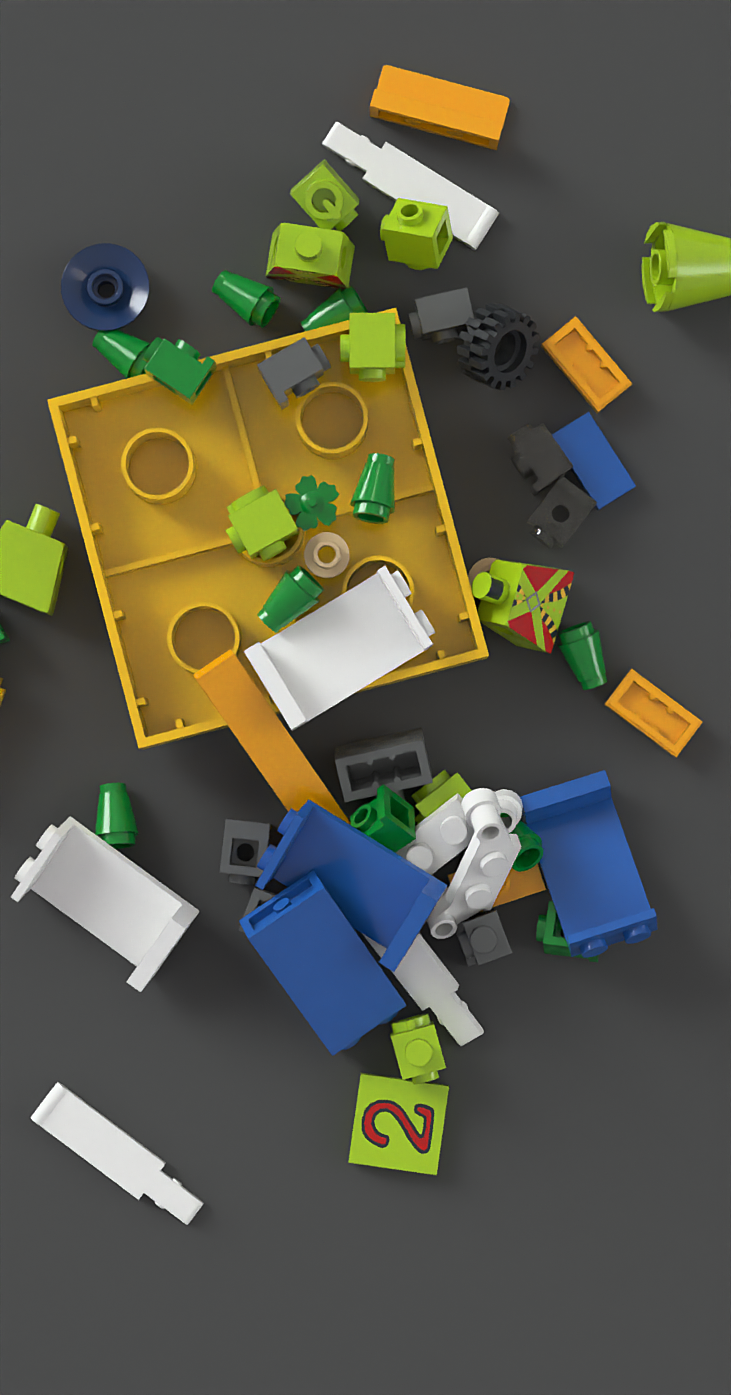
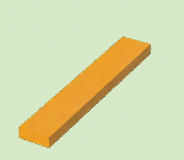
M231 649L193 674L287 811L292 808L298 812L309 799L350 824L342 809Z

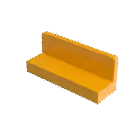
M384 65L377 89H374L370 103V117L497 150L510 100L502 95Z

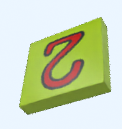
M361 1073L348 1163L437 1175L449 1085L431 1082L414 1085L410 1079L402 1080V1078Z

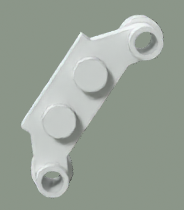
M475 789L469 792L462 800L461 806L466 821L474 827L475 833L449 888L446 887L426 920L432 936L437 939H445L452 936L457 930V924L481 910H491L521 849L517 834L508 833L500 817L501 807L497 796L490 789Z
M501 789L496 791L495 794L501 807V813L510 815L506 818L501 817L508 833H510L521 819L523 805L520 797L515 792ZM457 793L416 825V839L397 851L396 854L432 875L469 846L475 830L466 821L461 806L463 798Z

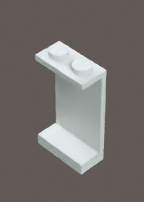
M383 566L377 570V574L263 643L258 642L244 651L292 731L432 647L433 643L429 636L434 634L435 630L422 609L416 613L411 609L405 597L412 593L398 570L390 574L386 566Z
M71 816L59 828L51 824L36 844L42 850L36 860L29 857L14 878L20 884L11 898L19 902L30 889L39 894L137 966L126 982L141 992L157 973L200 911Z

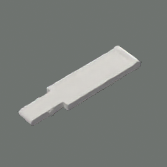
M335 122L322 143L325 148L345 159V162L350 166H356L366 172L362 180L392 200L397 201L398 198L448 206L453 237L472 250L478 248L499 215V212L493 207L482 202L391 144L385 142L383 147L379 148L372 144L367 137L356 134L339 122Z
M419 933L395 972L392 971V973L423 1011L430 1007L437 1016L439 1023L446 1027L460 1046H463L484 1033L483 1028L468 1010L467 1004L461 1001L455 993L459 988L458 982ZM364 935L382 958L387 948Z
M57 1082L31 1116L35 1123L139 1200L143 1193H145L155 1201L158 1207L161 1209L165 1208L186 1225L190 1223L204 1204L199 1198L181 1186L182 1183L176 1178L172 1179L161 1170L166 1162L63 1084Z

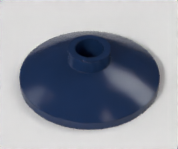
M99 243L82 249L68 262L61 279L62 299L70 315L83 326L97 331L118 330L129 325L142 313L149 297V278L143 263L133 252L116 244ZM102 285H112L115 288L114 294L109 298L101 297L98 291Z

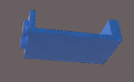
M599 771L521 796L522 813L526 824L542 840L541 847L544 853L539 863L571 957L582 954L584 958L593 957L605 952L608 949V945L623 940L627 944H633L649 938L651 932L657 930V915L654 908H650L612 800L611 785L606 771Z
M309 799L298 812L291 808L277 832L284 835L277 847L270 844L257 865L263 872L255 886L263 890L274 878L289 887L314 870L351 926L387 948L379 963L395 972L448 885Z
M314 870L239 920L248 940L332 1056L341 1050L353 1047L358 1043L361 1036L377 1025L391 1021L399 1010L407 1006L392 981L385 975Z

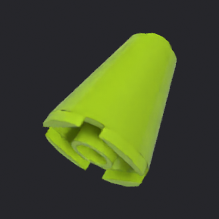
M656 222L650 226L644 244L652 243L651 257H642V284L647 304H656L652 311L667 312L731 296V238L666 222Z

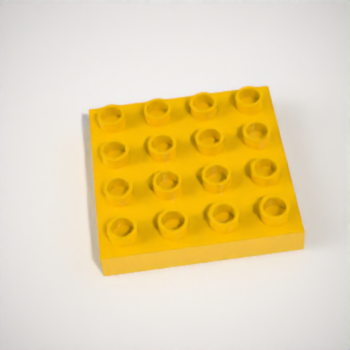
M396 308L377 312L395 313V324H400ZM349 320L211 356L210 358L216 362L217 369L193 405L147 376V374L47 400L139 749L144 750L229 727L193 674L230 649L275 714L281 713L244 651L258 642L263 643L377 574V570L383 566H386L390 574L398 570L412 593L405 597L414 613L422 609L435 630V633L429 636L433 645L356 693L488 658L489 653L407 347L405 351V368H395V374H386L385 381H359V374H350L349 362H340V335H349ZM305 337L310 347L319 344L331 368L324 371V375L317 379L320 385L313 391L299 398H296L294 393L287 396L289 406L281 410L259 373L257 364ZM206 358L199 359L198 361L203 363ZM371 453L385 454L395 459V512L389 515V521L384 524L368 523L354 518V507L350 505L367 462L368 454ZM312 475L316 480L317 488L321 482L336 486L339 496L330 503L337 507L335 513L336 521H333L330 526H326L318 520L317 528H310L307 531L297 527L299 534L284 541L287 549L266 561H263L260 555L251 559L247 550L238 554L225 531L233 526L228 517L230 513L226 507L254 489L265 486L268 492L276 489L282 501L285 502L286 494H299L295 489V485L300 482L302 476L308 477ZM291 515L292 519L296 524L298 515ZM323 532L339 535L344 539L349 548L350 557L347 567L341 574L332 578H322L313 574L308 569L304 559L305 547L309 540ZM328 546L321 548L318 552V558L323 563H330L336 557L334 549ZM299 565L320 583L324 591L318 596L320 602L275 633L263 623L257 614L263 608V605L286 570L292 572Z

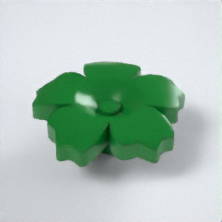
M312 475L308 477L302 476L300 482L295 485V489L299 494L289 493L285 495L286 500L284 504L289 509L290 515H298L296 526L302 528L303 531L317 528L318 520L324 525L330 526L337 519L335 514L337 507L334 504H330L339 496L335 485L321 482L317 488L316 480Z

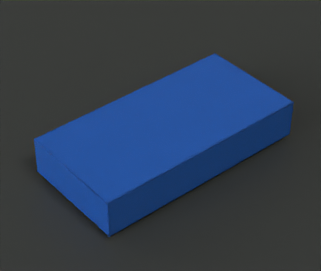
M589 412L551 435V439L597 511L636 487Z

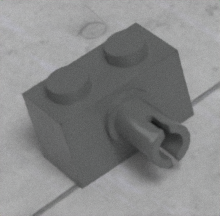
M422 727L335 746V763L345 802L377 795V788L383 784L406 801L404 789L433 783L432 769Z

